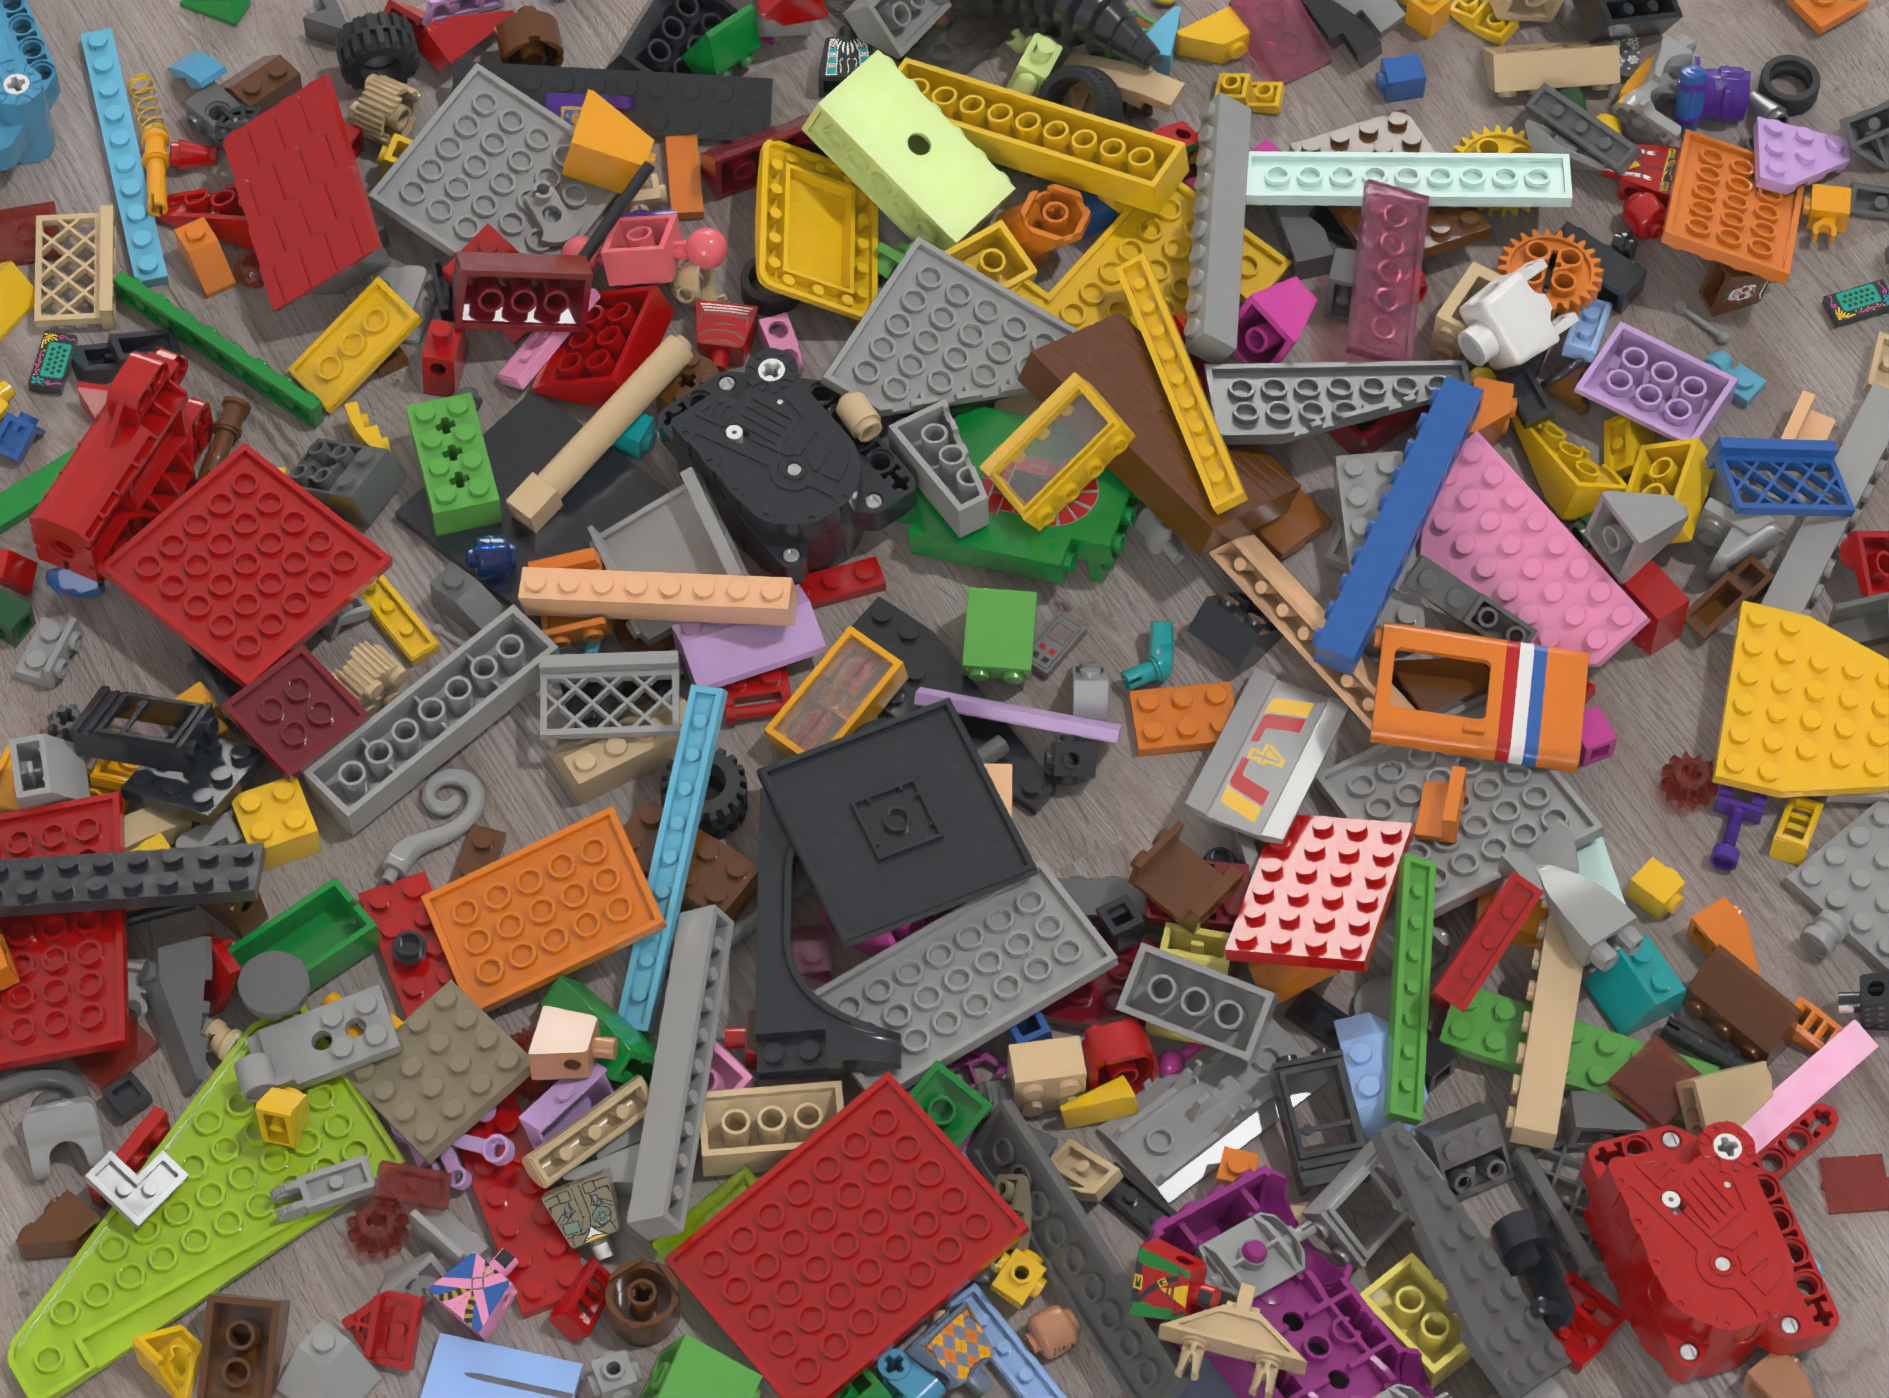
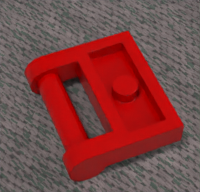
M786 665L720 687L728 692L724 709L727 725L737 724L738 720L777 715L792 696ZM781 698V701L735 707L736 704Z

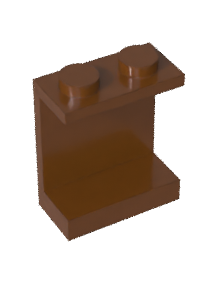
M1178 821L1170 830L1163 828L1152 842L1154 846L1148 852L1143 849L1134 857L1130 864L1133 870L1128 882L1191 934H1194L1237 891L1244 873L1234 865L1224 875L1219 873L1179 840L1184 825Z

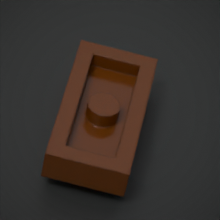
M472 824L450 883L499 860L506 842V832Z

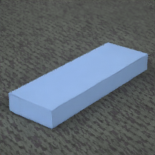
M1597 299L1596 301L1591 300L1588 309L1581 307L1580 313L1577 315L1579 321L1570 326L1561 355L1574 359L1583 358L1585 362L1592 363L1599 349L1613 304Z

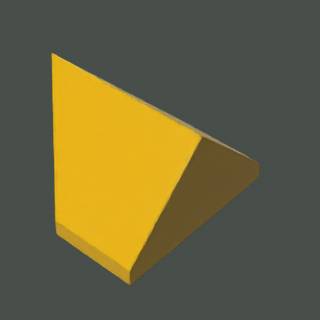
M182 1324L135 1336L132 1344L138 1364L172 1398H191L201 1361L202 1344Z

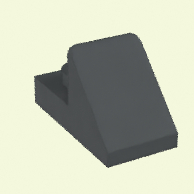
M313 0L316 12L303 16L305 35L308 38L335 46L337 32L342 30V26L347 23L336 0Z

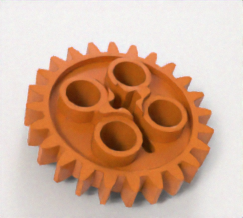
M1546 228L1544 235H1539L1535 229H1532L1531 237L1522 232L1520 233L1519 241L1511 238L1509 247L1504 246L1502 248L1501 256L1498 257L1497 273L1502 276L1513 273L1527 262L1541 258L1544 259L1548 266L1551 255L1556 254L1557 258L1548 293H1542L1548 267L1529 279L1527 283L1533 291L1546 295L1553 307L1551 320L1554 319L1555 313L1559 312L1561 315H1564L1569 310L1579 315L1580 308L1588 309L1591 300L1596 301L1598 292L1601 290L1603 281V269L1599 268L1601 259L1594 258V249L1585 250V240L1575 243L1574 234H1571L1566 239L1563 237L1562 230H1559L1556 235H1551L1549 228Z

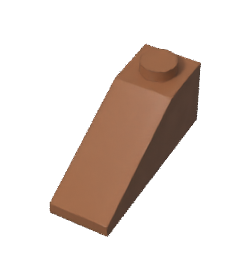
M1770 1352L1747 1371L1742 1384V1388L1752 1398H1814L1805 1371L1802 1369L1799 1360L1792 1354L1780 1356Z

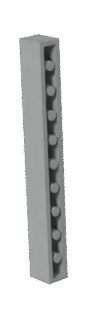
M1221 92L1211 101L1205 102L1199 113L1201 125L1197 138L1199 153L1196 159V165L1198 166L1197 178L1194 183L1196 195L1192 209L1194 224L1191 230V237H1193L1192 250L1189 255V261H1191L1190 275L1187 280L1189 294L1185 307L1187 310V323L1184 328L1187 352L1211 364H1221L1237 349L1252 109Z
M1873 383L1835 457V462L1856 511L1852 517L1805 516L1760 605L1811 616L1812 610L1808 608L1811 602L1817 604L1825 588V585L1821 584L1824 577L1830 579L1838 561L1833 558L1836 552L1840 551L1842 540L1847 538L1846 532L1848 528L1855 529L1863 511L1858 509L1861 502L1868 504L1875 488L1871 483L1874 478L1880 480L1885 470L1887 461L1883 459L1886 453L1889 454L1888 388ZM1827 473L1825 479L1830 482L1831 480ZM1820 488L1818 493L1821 495L1824 490ZM1829 493L1825 494L1824 497L1835 505H1840L1839 500Z
M715 904L681 912L675 932V944L670 962L668 985L665 991V1002L662 1020L660 1021L657 1049L654 1055L652 1078L649 1084L643 1131L638 1148V1160L633 1178L631 1201L627 1212V1224L647 1241L684 1233L734 928V921Z

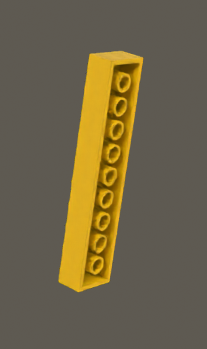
M906 57L897 68L906 78L913 80L918 85L920 92L930 102H934L940 107L942 114L953 125L962 129L965 137L976 148L981 149L987 155L990 162L1155 214L1161 212L1189 172L1186 145L1183 142Z

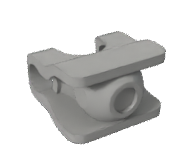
M415 265L401 268L384 267L373 274L371 283L379 276L423 319L421 324L402 342L417 344L424 337L436 304L435 291L424 288L428 273L425 267Z
M81 1096L29 1107L25 1111L22 1125L32 1172L36 1180L50 1177L52 1166L50 1153L61 1142L72 1141L79 1144L84 1149L87 1162L91 1168L106 1155L94 1098Z

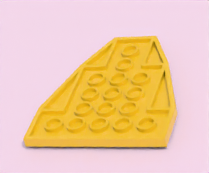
M1743 600L1739 607L1712 782L1777 798L1889 792V659L1810 616Z

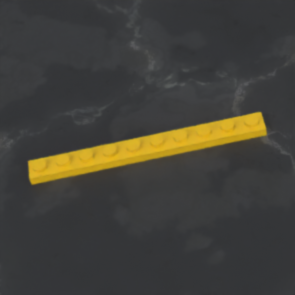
M1142 253L1115 267L1211 505L1217 515L1245 502L1248 498L1150 261L1145 253Z

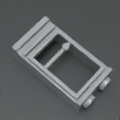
M1384 1125L1379 1131L1383 1130L1384 1128L1390 1125ZM1413 1138V1141L1419 1147V1149L1424 1154L1426 1159H1428L1433 1164L1436 1173L1439 1175L1442 1181H1444V1176L1437 1169L1434 1163L1430 1160L1427 1154L1423 1151V1149L1420 1147L1417 1141ZM1372 1140L1360 1150L1302 1213L1306 1220L1312 1222L1311 1226H1315V1236L1324 1241L1331 1250L1330 1255L1332 1259L1341 1267H1345L1349 1262L1353 1268H1364L1370 1257L1411 1214L1410 1210L1403 1211L1399 1200L1374 1170L1381 1160ZM1370 1174L1390 1199L1392 1207L1359 1241L1335 1210Z

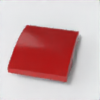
M1571 1271L1565 1277V1281L1575 1302L1576 1311L1574 1319L1565 1329L1558 1330L1550 1328L1548 1325L1547 1327L1564 1346L1566 1354L1572 1360L1568 1365L1580 1373L1622 1328L1627 1318L1622 1309L1584 1279H1580L1575 1272Z

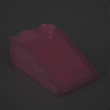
M1301 0L1229 1L1231 9L1250 31L1248 52L1272 82H1284V86L1331 64V58Z

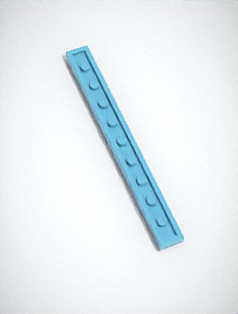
M112 28L80 34L134 277L142 280L147 288L169 284L155 218L147 212V182L141 163Z
M691 684L647 880L667 927L633 943L618 1014L641 1033L653 1034L728 695V692L721 688Z

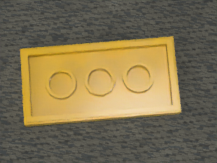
M378 276L286 371L307 392L314 393L320 399L322 407L332 415L421 324L423 319Z

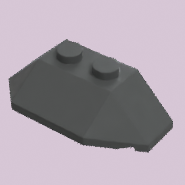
M1889 99L1839 120L1850 151L1882 171L1889 169Z

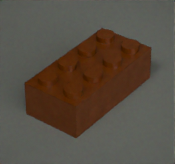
M648 797L623 826L647 880L664 808ZM698 828L680 913L715 904L735 922L758 893V864Z

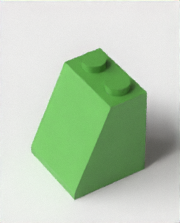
M969 587L962 664L963 676H969V679L974 681H988L989 678H1001L1004 682L1011 684H1020L1024 680L1031 681L1037 592Z
M685 1334L659 1352L640 1398H759L761 1390L758 1386L762 1375Z

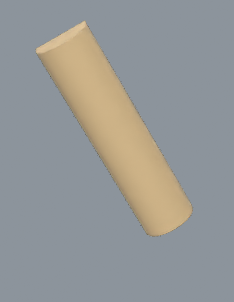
M636 1075L523 1157L522 1163L532 1180L542 1188L549 1187L642 1119L646 1113L649 1088L643 1077Z

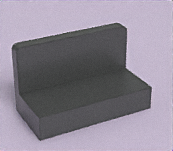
M1889 592L1833 605L1827 626L1865 647L1889 643Z

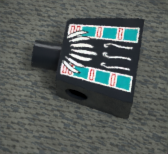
M851 26L841 27L838 30V37H828L825 39L819 68V97H826L874 53L873 46L860 40Z

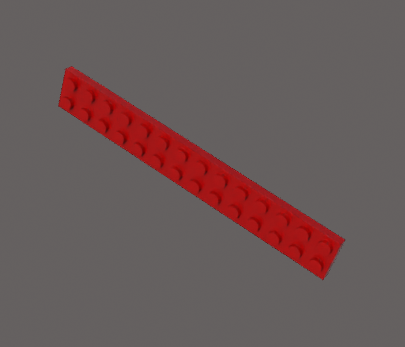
M425 871L397 880L393 885L388 883L358 893L362 908L377 925L380 939L378 949L405 1018L409 1017L450 980L458 986L421 896L433 891ZM403 931H415L421 934L427 942V955L421 962L415 965L401 964L392 954V943ZM512 1091L495 1106L496 1114L493 1119L488 1122L479 1120L465 1133L487 1139L493 1134L505 1136L515 1146V1155L512 1161L506 1165L497 1166L486 1160L483 1154L457 1148L464 1168L472 1175L471 1187L497 1253L504 1248L519 1261L517 1266L509 1273L507 1279L518 1291L515 1299L523 1319L554 1309L582 1270L583 1264L577 1249L569 1245L542 1201L544 1193L552 1189L551 1185L547 1188L540 1187L532 1180L524 1168L522 1158L533 1151L534 1148L519 1119L522 1112ZM505 1147L500 1149L499 1157L504 1153ZM585 1289L584 1293H585L587 1296H590V1295L587 1293V1290Z

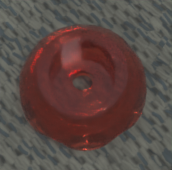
M255 251L245 252L238 257L234 263L233 275L242 286L257 289L264 286V282L259 271L260 264Z

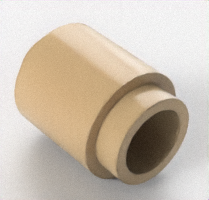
M849 392L839 399L836 414L854 438L859 439L861 442H868L879 435L882 430L881 417L862 392Z

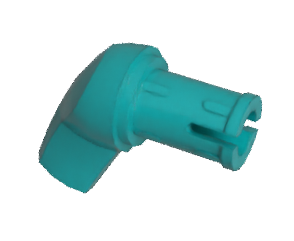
M1150 621L1149 652L1146 661L1120 672L1121 678L1127 679L1122 682L1128 691H1133L1135 688L1153 680L1162 683L1171 676L1174 661V633L1171 621Z

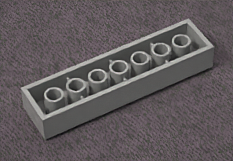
M513 604L306 769L303 775L308 792L354 836L539 687V655H560L559 647Z

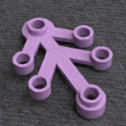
M496 1107L489 1111L480 1121L488 1122L493 1119L496 1114ZM391 1126L394 1138L404 1145H409L417 1164V1175L427 1182L436 1181L442 1171L440 1164L436 1161L428 1164ZM463 1134L440 1157L448 1173V1184L457 1190H465L472 1182V1175L461 1166L453 1147L483 1154L489 1162L497 1166H503L514 1158L515 1146L510 1139L501 1134H493L487 1139ZM505 1147L504 1153L499 1157L500 1149ZM432 1165L431 1173L425 1175L426 1168ZM463 1173V1179L456 1184V1177Z

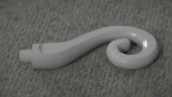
M445 768L437 771L427 779L422 790V801L432 814L438 816L452 815L461 806L462 802L459 795H452L447 800H440L436 796L441 788L449 785L465 790L468 796L466 806L451 821L407 836L395 844L380 865L381 870L384 872L380 881L384 885L388 883L393 885L396 880L405 878L420 856L456 840L468 832L472 824L477 823L485 807V790L478 777L471 771L461 768Z

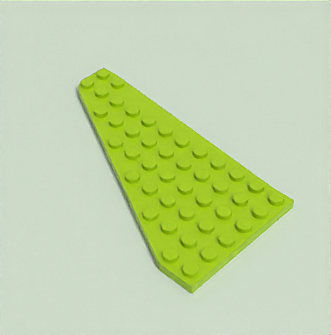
M305 1004L292 1015L289 1013L276 1020L262 1018L249 1025L137 1173L138 1175L163 1150L189 1174L188 1178L137 1229L112 1207L14 1336L8 1349V1363L12 1374L27 1398H60L134 1349L132 1341L135 1336L165 1328L206 1300L208 1294L218 1292L351 1202L348 1201L309 1215L306 1213L302 1218L280 1222L277 1211L285 1205L302 1200V1196L300 1193L294 1199L276 1203L272 1201L270 1191L275 1187L294 1181L298 1176L362 1155L367 1156L376 1184L407 1168L406 1160L367 1100L345 1077L346 1073L300 1090L308 1097L310 1114L298 1149L262 1141L255 1110L257 1102L250 1103L243 1099L234 1064L240 1058L251 1054L246 1038L254 1035L260 1029L308 1012L309 1010ZM323 1036L316 1041L315 1049L325 1050L331 1044Z

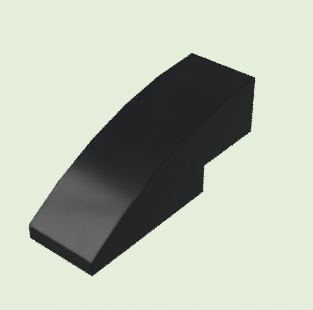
M1297 0L1332 50L1344 44L1360 67L1382 54L1381 42L1369 27L1333 0Z
M171 328L109 334L107 343L76 345L70 363L77 382L103 385L112 383L129 355L134 351L147 355L149 351L156 353L154 346H158L178 355L182 353Z

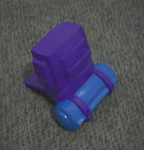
M1696 56L1694 65L1683 66L1677 80V99L1672 112L1673 122L1681 126V133H1684L1685 129L1696 131L1700 119L1708 118L1719 122L1744 120L1749 103L1751 71H1745L1741 67L1720 66L1719 69H1705L1701 66L1700 57Z

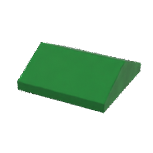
M938 1060L933 1063L909 1093L958 1149L993 1107V1104Z

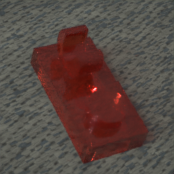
M381 1160L377 1169L374 1199L446 1211L449 1205L452 1173Z

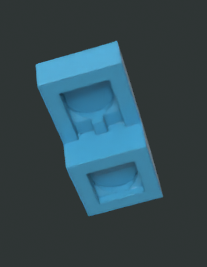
M197 51L190 52L167 67L174 79L185 78L191 89L204 88L228 72L219 61Z

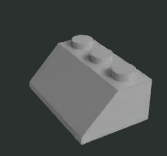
M856 0L843 15L860 40L899 59L952 6L950 0Z

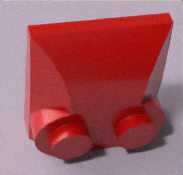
M1856 530L1848 533L1847 538L1843 539L1840 544L1839 555L1841 561L1849 569L1855 571L1861 595L1868 597L1889 592V531Z

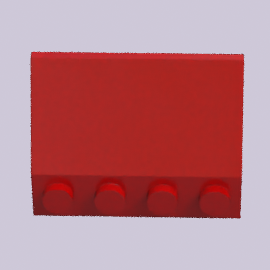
M658 285L598 291L601 297L588 312L585 333H570L539 370L531 388L533 392L600 409L663 340L675 312Z

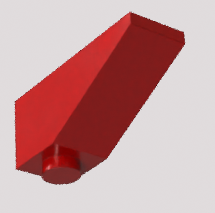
M513 10L450 16L442 23L435 19L421 30L424 36L416 44L439 74L494 33L495 26L507 17L515 14Z

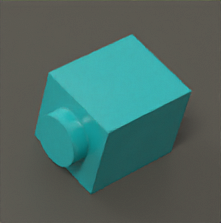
M641 413L611 447L623 455L641 461L646 450L651 451L657 440V432L654 430V417Z

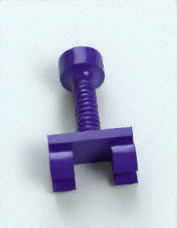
M1721 784L1713 811L1730 817L1722 843L1714 845L1709 860L1715 868L1723 871L1736 869L1740 852L1735 848L1742 822L1745 820L1760 824L1768 795L1755 792L1752 804L1732 799L1731 795L1734 787Z

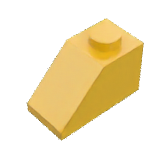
M1229 6L1176 31L1175 52L1178 56L1223 64L1232 59H1238L1248 52L1250 31Z
M272 1087L257 1102L255 1108L262 1141L298 1149L310 1114L308 1097L295 1088L286 1087L279 1089Z

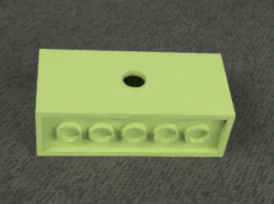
M879 49L817 104L801 128L911 241L915 240L918 236L943 251L971 237L999 210L1015 190L1009 177L1004 172L998 171L988 160L987 155L981 149L976 148L965 137L962 129L953 125L942 114L940 107L934 102H930L920 92L918 85L913 80L906 78L897 69L895 62L890 57L884 55Z

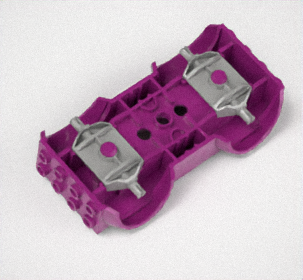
M1267 1165L1255 1171L1248 1169L1241 1173L1232 1184L1226 1187L1223 1184L1218 1185L1203 1200L1199 1202L1195 1200L1189 1201L1174 1216L1170 1218L1162 1216L1150 1226V1234L1143 1244L1158 1238L1206 1263L1205 1284L1218 1287L1221 1290L1218 1306L1226 1305L1227 1300L1236 1302L1241 1283L1256 1286L1252 1307L1259 1308L1260 1314L1307 1361L1305 1376L1278 1369L1272 1398L1448 1397L1449 1394L1447 1392H1442L1437 1397L1434 1395L1423 1370L1422 1353L1415 1348L1401 1347L1348 1279L1353 1270L1351 1264L1348 1262L1342 1268L1333 1265L1309 1241L1308 1238L1316 1234V1228L1314 1225L1311 1226L1312 1222L1309 1220L1301 1225L1297 1222L1287 1197L1288 1179L1283 1173L1268 1168ZM1201 1306L1200 1312L1207 1310L1208 1308ZM1287 1314L1296 1315L1302 1321L1303 1327L1299 1331H1290L1286 1323L1283 1324L1282 1318ZM1155 1318L1159 1325L1173 1321ZM1171 1342L1176 1351L1181 1353L1183 1345ZM1308 1344H1319L1324 1349L1325 1355L1313 1354L1309 1350ZM1210 1351L1204 1352L1203 1358L1210 1360L1238 1398H1265V1381H1262L1255 1397L1249 1393L1256 1363ZM1332 1372L1342 1373L1348 1380V1386L1344 1389L1332 1387L1328 1375Z

